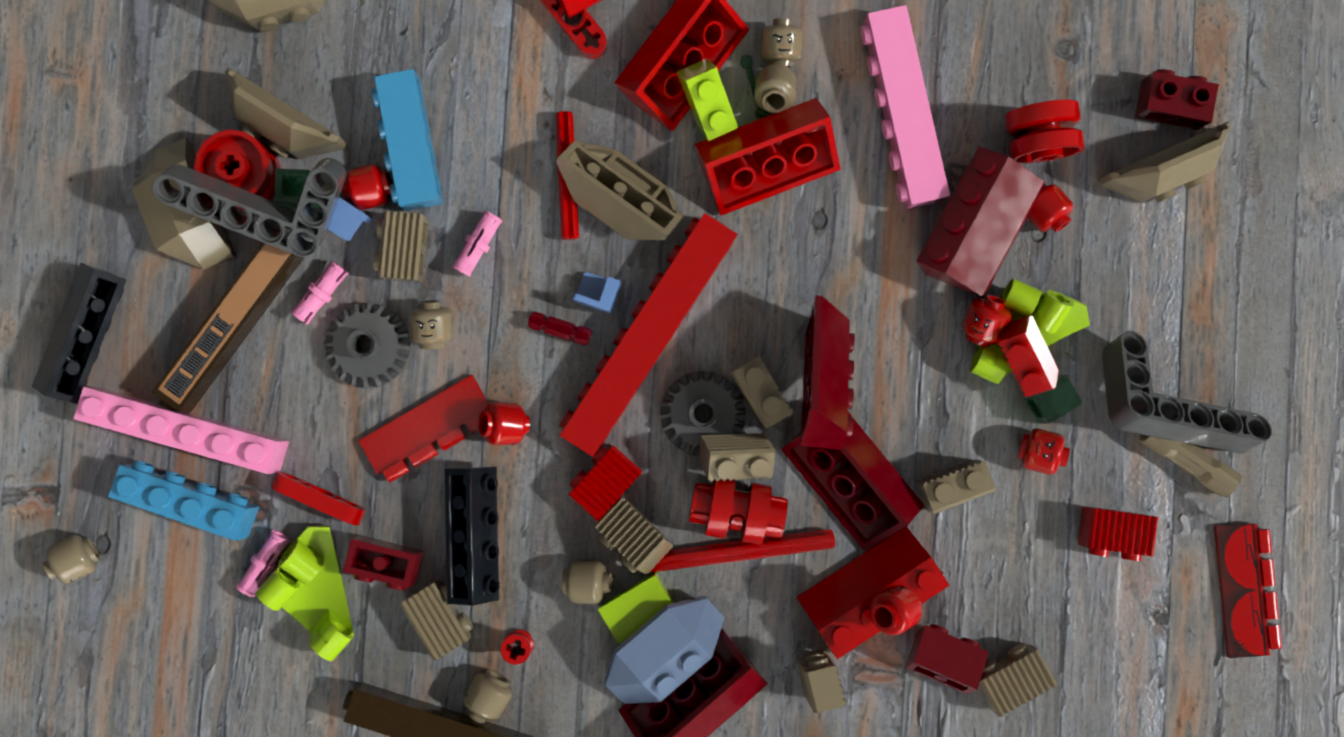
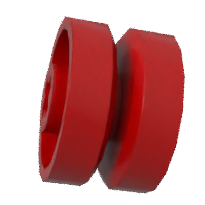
M1052 100L1029 104L1009 111L1004 115L1006 132L1011 136L1017 137L1008 144L1009 156L1019 164L1057 160L1085 150L1082 130L1071 128L1081 121L1079 102L1076 100Z
M229 129L217 132L206 139L196 153L194 170L268 200H272L280 188L282 171L278 158L270 148L244 131ZM235 206L236 209L244 210L239 206Z

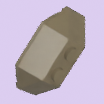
M208 0L217 10L256 31L264 32L273 31L279 27V24L286 22L306 21L311 17L310 15L319 13L326 0Z
M228 67L224 72L234 118L244 124L242 131L257 140H260L262 136L272 142L269 148L281 156L287 158L289 154H292L298 159H304L344 150L348 145L340 136Z
M1229 121L1109 173L1100 178L1098 182L1104 188L1141 202L1155 198L1157 203L1176 195L1174 188L1184 184L1186 190L1206 182L1204 175L1216 170L1231 125Z
M183 138L155 150L133 186L132 192L155 249L207 270L236 258L224 227L162 203L155 197L152 190L154 180L172 165H183L194 170L195 154L189 139ZM169 179V182L172 185V187L180 190L178 184L175 181ZM202 193L205 200L214 203L210 195Z
M575 140L556 160L574 202L627 240H665L683 217L681 212L677 210L675 200L669 188L616 149L596 144H585L584 141Z

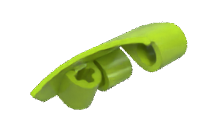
M1012 278L1000 296L1006 302L1004 307L1012 315L1010 322L1031 315L1047 347L1074 332L1090 326L1086 304L1054 290L1044 292ZM995 343L990 344L988 347L977 346L969 371L988 381L999 384L1013 369L1009 368L1010 363H1007V358L1004 357L1005 352L1001 351L1002 347Z
M307 526L281 556L275 571L255 593L258 599L268 608L274 611H279L283 608L309 631L311 648L320 657L331 662L353 639L354 632L330 526Z

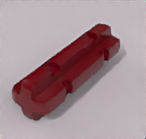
M536 311L531 313L528 320V327L530 329L540 332L544 330L546 334L568 341L573 339L575 343L584 346L588 345L592 335V331L589 328L580 325L575 327L574 323L552 316L547 318L545 314Z

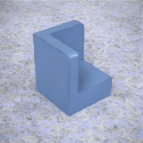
M339 197L328 230L345 241H350L361 223L364 221L370 224L372 218Z
M585 272L577 294L574 293L572 300L575 303L611 315L622 285L621 281L609 276L604 278Z

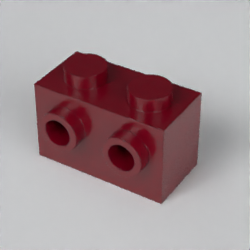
M1156 70L1141 81L1135 118L1199 130L1212 123L1219 84L1207 82V78L1202 76H1189L1186 78L1176 76L1172 70Z
M360 535L350 540L343 572L353 574V578L359 581L373 582V580L385 582V586L388 588L405 590L417 583L425 551Z
M935 624L925 625L917 631L905 668L967 695L976 691L989 652L979 648L980 644L972 639H958L949 635V631L944 627Z

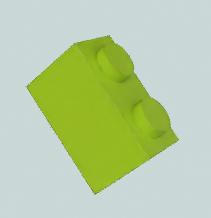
M706 58L677 71L698 130L708 141L738 128L719 72L713 63Z
M654 572L601 603L598 611L615 640L620 644L665 605L672 604L674 601L657 572Z

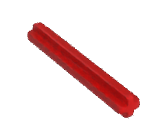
M560 111L555 114L557 158L574 142L573 114L570 111ZM558 167L561 237L563 240H575L579 238L578 204L574 202Z

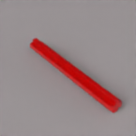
M828 529L783 535L782 538L768 537L764 538L762 545L738 541L670 550L650 573L833 549L835 547V536L833 531Z

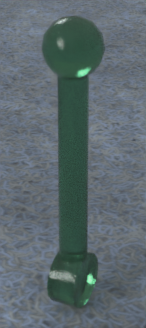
M743 55L740 59V66L746 70L754 96L755 77L751 67L753 58L750 55ZM756 103L757 118L767 117L769 113L763 111Z

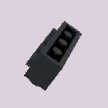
M80 263L33 381L32 387L44 396L78 404L82 389L86 387L92 366L98 358L105 333L111 325L116 305L123 295L126 279Z
M497 467L445 469L447 604L474 606L499 600Z

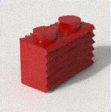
M1029 315L1010 322L1006 331L1001 334L998 346H1001V351L1005 352L1004 357L1007 358V363H1010L1009 368L1013 369L1012 374L1016 375L1015 379L1018 380V385L1021 386L1020 390L1024 391L1023 396L1030 397L1057 387L1056 381L1059 370L1033 317Z
M604 445L591 460L596 465L587 474L582 470L569 484L573 490L568 495L597 522L643 473V470L615 445L610 449Z
M1083 506L1078 545L1089 548L1088 554L1109 557V551L1121 552L1122 559L1142 561V555L1154 556L1158 517Z

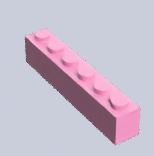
M907 5L868 13L863 25L860 26V36L863 45H868L870 57L867 58V66L870 76H875L877 88L874 89L876 105L878 108L882 107L885 120L881 121L882 133L885 139H889L892 151L888 155L892 171L896 170L899 183H896L897 198L900 203L904 202L905 210L944 202L950 197V192Z
M83 387L74 415V419L265 474L281 471L289 444L287 440L192 413L165 409L160 404L103 388Z

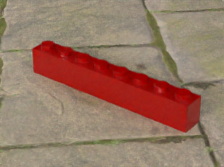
M706 213L703 214L700 220L694 217L684 233L689 236L682 247L679 245L674 247L667 259V262L671 265L664 275L658 272L650 284L649 289L653 292L647 302L642 299L639 301L631 314L635 318L629 329L623 327L613 342L617 348L611 357L606 354L595 369L599 373L593 384L587 382L577 397L581 401L575 412L569 410L559 424V427L563 428L560 436L592 457L597 454L737 238V233Z

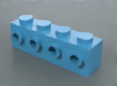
M414 69L374 76L376 88H372V97L376 108L381 110L382 120H378V129L382 140L386 139L388 152H384V160L388 172L392 171L394 184H390V192L394 204L398 203L404 211L444 204L419 76Z
M134 460L133 464L119 465L108 497L234 541L249 537L260 506L249 503L247 497L235 493L226 495L217 492V487L207 483L197 482V484L185 481L186 476L179 473L154 470L155 466L147 462Z

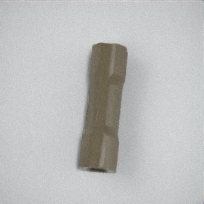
M1140 435L1139 442L1181 467L1220 497L1224 496L1227 498L1241 482V474L1222 461L1214 459L1194 444Z

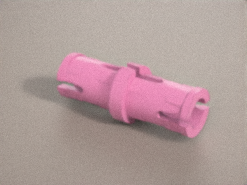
M484 210L471 236H466L465 241L467 243L452 267L470 277L484 252L487 253L490 249L488 244L503 221Z
M331 260L320 277L314 283L310 282L307 286L309 290L291 310V313L308 325L324 303L331 301L332 293L349 273Z
M271 530V534L258 554L254 553L250 559L251 565L236 585L241 593L249 597H255V592L261 587L268 574L273 573L277 568L275 563L291 541L287 535L278 530Z

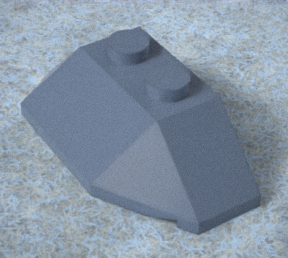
M705 595L699 596L694 600H684L665 605L614 649L608 673L604 679L605 686L624 704L663 701L713 657L725 617Z

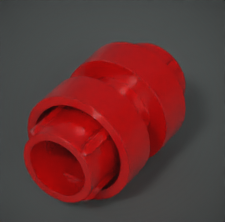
M714 479L713 485L695 483L689 522L706 525V536L725 539L727 531L730 529L741 531V542L762 545L765 536L782 538L787 517L788 499L771 496L772 487L751 482L748 492L735 490V479L732 481L720 479L718 482Z

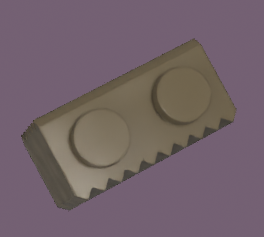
M384 211V219H379L377 223V238L381 239L380 252H375L373 261L374 271H378L379 278L383 280L423 283L429 219L424 214Z
M757 356L730 374L762 429H767L790 416L793 409H789V403H785L786 398L782 397L783 392L778 391L779 386L775 385L776 380H772V375L768 374L769 369L765 368L766 363L761 362L762 357Z
M765 433L701 435L698 461L710 482L714 479L717 482L720 479L723 481L726 479L738 481L740 478L744 481L746 478L751 480L753 477L756 480L759 477L770 479L773 477L775 448H773Z
M972 459L971 462H965L964 465L953 466L952 469H947L946 472L941 471L940 474L929 475L928 479L923 478L922 481L917 480L915 483L920 499L925 505V511L932 514L996 491L986 462Z
M622 496L594 525L601 533L597 538L609 550L612 551L616 548L623 555L620 559L621 563L632 573L638 570L646 575L649 574L655 565L674 546Z
M439 579L400 603L434 661L467 642L473 636L470 631L473 629L471 620L465 612L459 613L455 604H447V583L442 585Z
M1024 643L1018 644L1007 651L1008 656L998 662L993 659L985 663L978 687L990 709L998 717L1009 713L1011 710H1015L1016 707H1020L1034 697H1038L1040 694L1045 693V691L1057 686L1039 650L1031 644L1027 646Z
M813 650L803 654L804 658L797 660L806 699L813 712L820 713L844 707L847 703L844 698L845 694L842 691L844 688L841 686L842 681L839 678L838 667L828 654L823 653V650Z

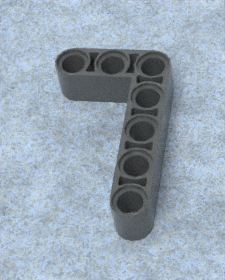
M325 158L319 161L307 176L296 210L183 165H172L154 180L152 190L155 197L164 204L296 256L309 257L316 252L326 237L346 178V171L341 162L336 159ZM320 172L329 174L334 183L323 181ZM169 179L175 181L178 184L180 190L172 187V185L169 182ZM202 193L210 195L214 203L205 200ZM310 203L318 204L322 208L323 213L314 211ZM235 206L243 208L247 216L239 214ZM268 219L276 221L280 229L272 227ZM300 232L310 235L313 242L306 241Z
M1126 331L1102 351L1108 415L1116 428L1127 432L1235 453H1245L1271 438V425L1267 419L1259 414L1153 393L1148 347L1145 339L1139 333Z

